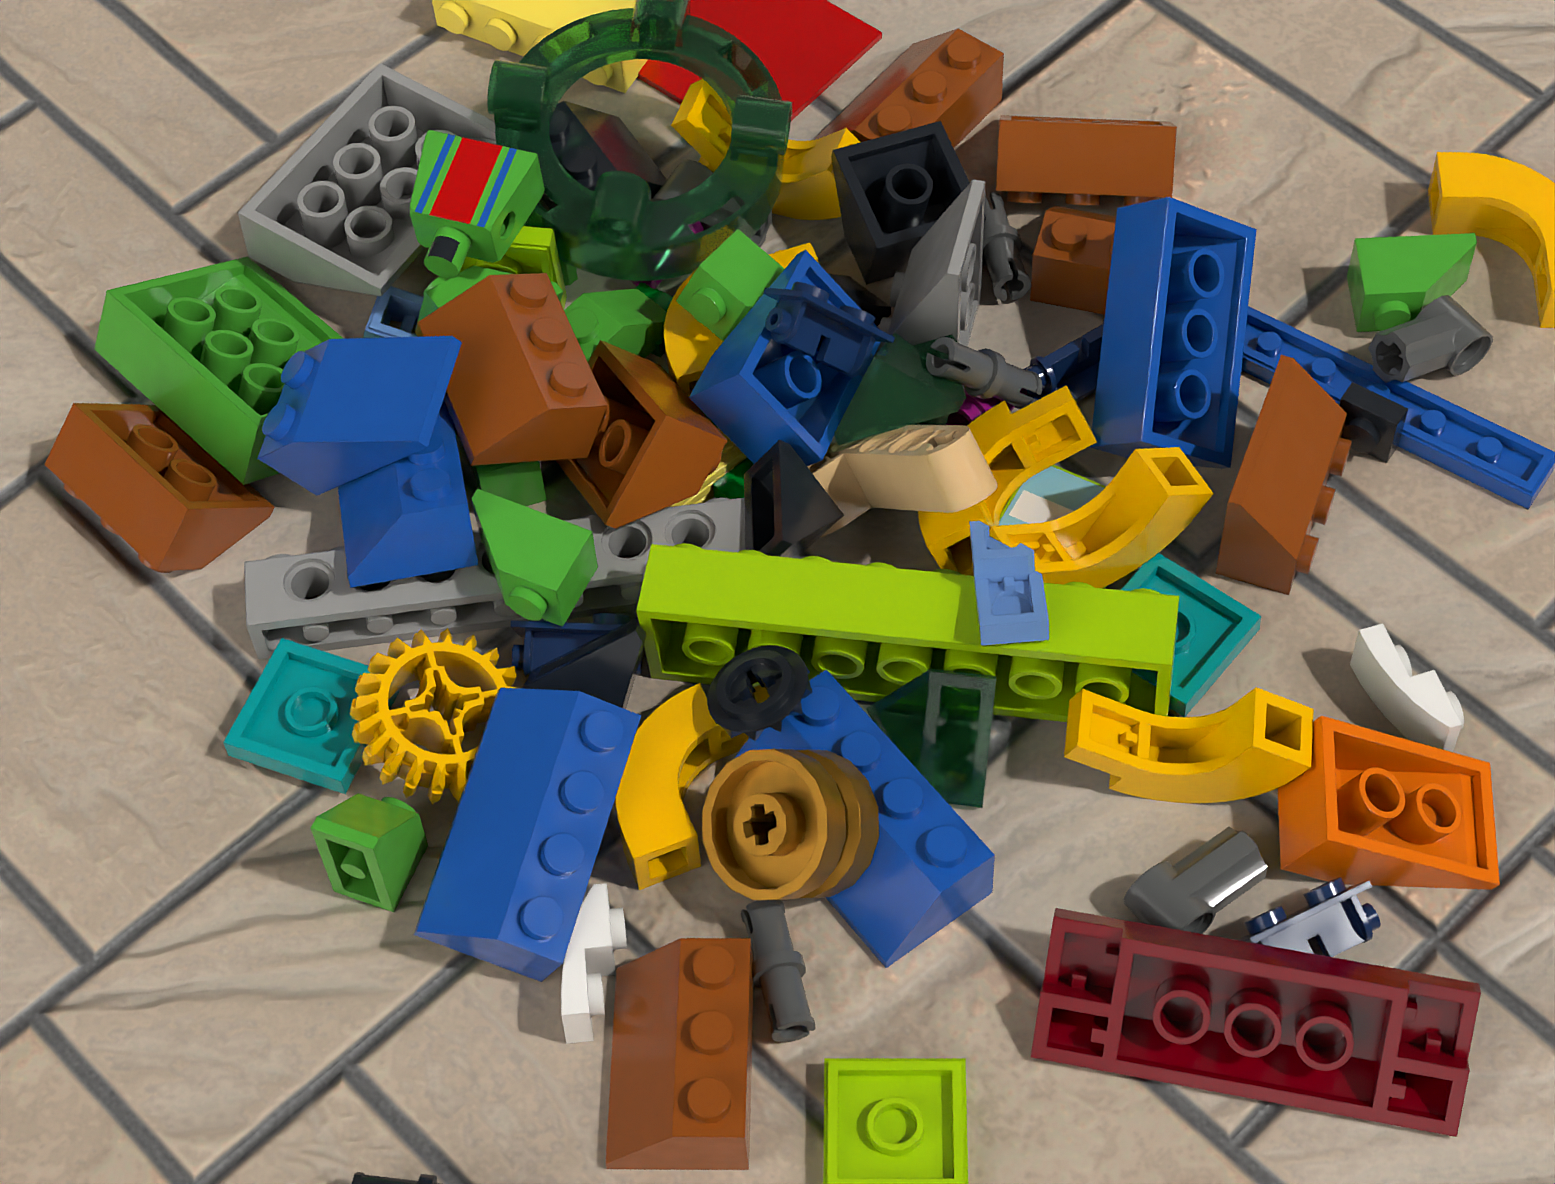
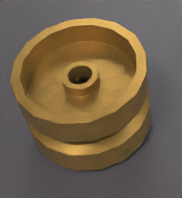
M749 750L727 762L710 784L702 810L703 844L711 866L731 890L751 900L832 897L853 886L871 864L879 839L878 805L868 780L850 760L828 750Z

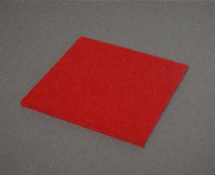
M670 0L654 14L657 48L638 72L637 78L679 104L682 103L692 83L707 78L749 121L762 130L776 136L882 39V32L827 0Z

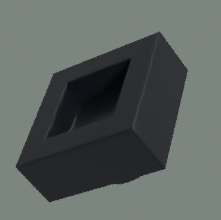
M1352 382L1341 397L1339 404L1347 413L1341 438L1351 440L1352 449L1361 453H1367L1387 463L1398 448L1408 408Z

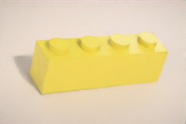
M432 0L437 26L443 27L454 34H462L485 42L496 49L509 51L532 59L546 67L557 68L579 76L595 85H604L623 93L627 92L638 77V72L657 48L652 0Z

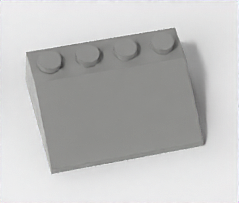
M380 63L238 212L248 256L294 282L382 296L426 248L417 241L410 217V202L428 129L514 149L520 143V134Z

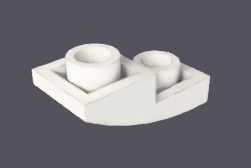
M1383 623L1359 630L1350 666L1373 703L1409 740L1453 752L1460 730L1464 726L1463 711L1456 695L1451 691H1445L1435 670L1412 676V668L1406 651L1401 645L1394 646Z
M607 883L594 884L581 905L565 955L561 984V1016L566 1044L594 1041L592 1016L605 1015L602 976L616 975L614 950L627 949L623 907L610 909Z

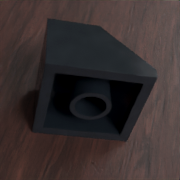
M562 101L514 123L515 132L520 134V143L517 145L518 150L538 155L545 188L542 199L574 243L647 210L648 203L667 180L617 116Z
M941 121L832 151L831 159L844 236L866 285L894 277L896 271L905 273L914 246L970 183Z

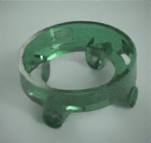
M636 0L634 8L605 11L573 21L543 38L528 51L519 63L495 60L490 73L487 95L488 113L494 114L496 145L536 153L545 188L544 193L557 204L556 207L547 211L538 202L523 226L553 229L559 259L580 270L598 276L632 281L661 280L691 274L737 229L748 238H752L764 224L778 198L783 180L784 159L790 132L792 101L782 100L770 72L749 47L719 26L691 16L690 0ZM647 59L668 62L698 75L720 96L731 120L730 146L719 167L709 178L694 189L673 198L651 202V190L648 183L641 177L629 172L609 171L601 174L597 179L594 192L578 183L558 161L550 142L549 130L553 112L559 100L577 80L589 72L619 61ZM732 197L741 206L737 212L707 230L695 234L688 226L711 215L725 205Z

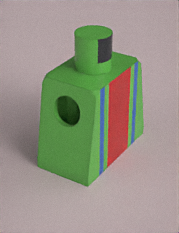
M428 129L410 202V217L417 241L422 246L429 248L424 259V265L428 270L444 278H455L459 275L466 257L491 263L503 258L545 191L538 155L532 152Z

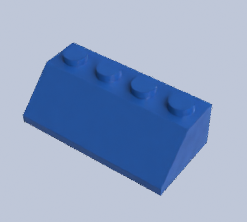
M1171 197L1117 208L1092 422V432L1097 443L1091 445V448L1129 458L1135 449L1180 447L1193 466L1219 469L1231 468L1257 229Z
M443 399L428 448L338 486L350 588L479 565L454 424Z
M826 669L809 680L813 693L801 699L802 715L786 716L782 720L781 732L768 727L763 730L756 741L749 737L735 758L749 750H828L850 760L868 780L878 805L879 839L871 864L853 886L832 897L825 898L885 968H888L993 893L995 854Z
M500 688L495 696L414 935L540 982L560 967L567 952L641 715L580 691Z

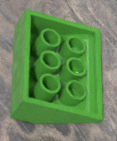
M247 256L107 290L94 349L244 485L279 474L278 471L257 458L266 436L262 432L263 423L272 408L277 405L284 383L281 381V374L286 363L298 351H306L328 339L344 338Z

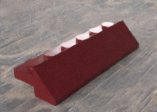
M1055 908L1030 1057L1457 1137L1470 1072L1468 1057L1481 990L1479 983Z

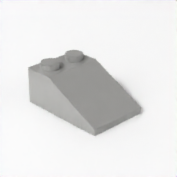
M973 179L914 246L906 272L896 271L890 293V307H895L892 318L883 317L879 326L880 330L895 337L893 343L881 342L877 349V353L885 354L886 379L956 391L958 383L933 376L928 372L926 357L930 353L942 359H948V354L931 347L941 337L954 339L955 342L968 347L981 300L985 181Z

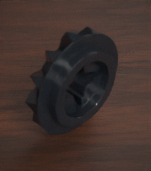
M767 645L747 650L726 663L713 679L707 697L710 715L715 723L720 725L731 738L744 733L756 741L763 730L768 727L781 732L782 720L786 716L802 715L801 699L813 693L808 679L810 671L802 658L789 648ZM759 682L762 688L765 687L769 695L767 700L762 703H757L755 700L754 692L756 690L753 684Z

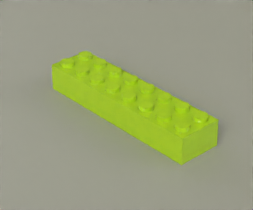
M681 543L674 546L651 544L636 611L639 625L647 633L644 647L651 678L711 685L721 668L737 655L752 648L776 645L789 648L802 658L810 671L808 673L809 680L827 669L854 700L1067 722L1069 700L1081 689L1148 713L1168 716L1179 596L1164 595L1155 590L1145 588L1132 591L1095 588L1083 582H1069L1064 585L1043 583L1049 619V640L981 646L974 576L962 575L950 569H937L931 572L900 569L881 562L860 565L831 562L819 556H807L799 559L768 556L756 550H741L738 552L707 550L693 544ZM1132 668L1156 671L1158 673L1157 687L1133 673ZM759 682L753 684L754 687L760 685Z

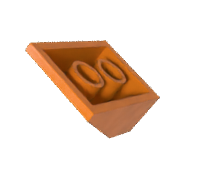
M1320 716L1313 721L1311 768L1278 788L1281 870L1328 882L1341 877L1344 884L1356 885L1370 881L1371 885L1483 890H1492L1500 885L1491 767L1489 762L1325 716Z

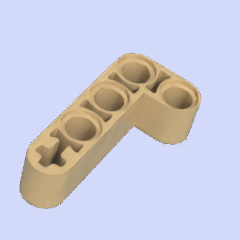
M869 425L837 440L829 446L822 461L807 466L844 514L821 537L837 531L871 508L952 513L976 505L998 488V483L970 428L965 425Z

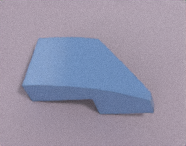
M969 521L981 646L1049 640V619L1043 577L1041 573L1035 571L1034 550L1022 543H1019L1016 547H1009L991 537L989 526L985 523Z

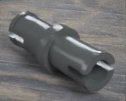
M993 191L990 192L989 197L993 209H991L985 192L984 214L986 220L983 229L982 263L987 266L996 298L1006 301L1007 293L1004 287V283H1006L1011 300H1017L1023 297L1031 287L1030 278L1025 271L1020 256L1022 240L1018 231L1009 224L1004 209V202L1000 194Z
M941 337L931 347L948 354V359L945 360L933 354H927L926 367L931 375L963 385L966 392L971 396L984 400L994 397L1001 401L1005 400L1006 403L1013 405L1017 409H1022L1037 401L1030 396L1020 393L1022 388L1041 395L1042 380L1037 373L1006 363L1005 358L1000 353L991 349L984 348L977 351L955 342L954 339Z
M756 900L746 906L747 910L742 909L741 911L742 921L745 923L748 938H751L754 958L752 963L753 984L762 989L771 1025L772 1039L778 1042L799 1040L810 1035L809 1031L816 1029L801 979L806 973L803 955L798 951H794L784 914V903L781 900Z

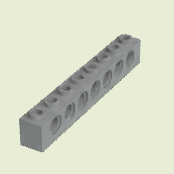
M714 498L705 503L666 507L616 529L605 525L597 514H589L580 519L565 520L592 531L598 563L596 572L568 619L589 617L598 613L636 611L651 544L674 546L687 543L707 550L728 552L745 550L744 498ZM473 530L479 564L477 566L350 588L345 546L335 547L329 551L300 555L276 554L266 559L244 562L246 626L258 659L271 658L281 638L321 651L389 643L395 641L397 637L402 641L412 640L414 634L418 633L421 629L428 637L440 636V633L447 628L451 634L510 627L511 620L528 621V619L521 617L509 606L505 605L478 530ZM627 555H637L632 558H622ZM441 579H448V580L443 581V582H440V583H434L435 581H438V580H441ZM384 587L377 591H371L375 588ZM321 595V596H319V597H317V598L309 599V598H311V597H313V596Z

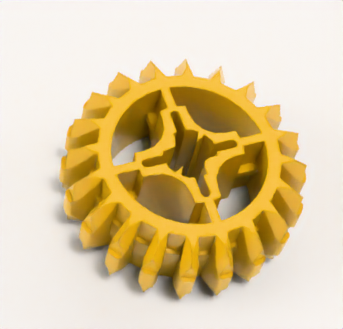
M448 628L440 633L437 643H432L421 629L418 633L414 634L411 647L397 637L389 645L388 656L377 652L370 659L368 666L370 673H363L357 680L355 691L358 697L352 700L350 707L351 718L359 721L354 724L352 731L354 743L368 744L364 748L362 755L364 765L384 763L379 777L382 785L392 782L397 777L405 780L403 786L405 798L412 796L416 792L417 786L428 788L427 796L432 805L440 801L443 790L449 788L451 794L459 803L478 749L477 746L469 751H462L461 743L464 733L475 730L477 723L487 722L495 696L500 688H517L511 687L517 676L515 666L500 669L495 667L499 659L497 647L481 655L475 651L477 641L474 634L465 639L462 646L452 643L453 637ZM418 680L420 687L416 698L406 700L402 708L389 710L388 700L401 687ZM414 744L425 746L429 751L423 750Z

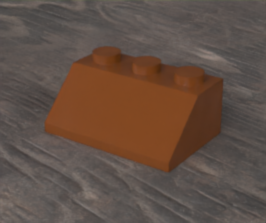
M959 28L913 43L815 139L847 128L860 142L941 121L953 148H955L1002 101L1004 53Z
M1000 115L996 191H1008L1007 201L1018 203H1042V193H1065V204L1100 205V195L1124 196L1123 206L1156 200L1159 197L1172 198L1177 126L1167 121Z
M1061 206L1047 209L1033 253L1030 301L1105 315L1116 216Z
M547 273L489 275L418 321L415 329L417 337L453 336L462 342L444 396V402L471 466L588 458L607 408V403Z
M600 340L588 364L607 403V408L588 458L556 460V462L603 523L616 529L697 495L707 476L712 474L718 467L722 457V450L728 440L660 364Z
M1284 355L1280 356L1227 503L1215 573L1286 595L1290 594L1297 572L1307 575L1310 572L1319 543V538L1310 536V532L1314 522L1325 525L1336 489L1326 485L1330 474L1342 477L1352 445L1351 440L1341 438L1347 413L1294 358Z
M73 403L44 464L64 483L63 487L70 495L82 500L101 518V524L108 531L122 537L138 553L139 560L145 566L160 573H171L175 570L203 569L267 520L275 508L249 483L243 485L156 405Z
M680 938L616 968L606 1146L607 1169L749 1170L754 997L751 938Z

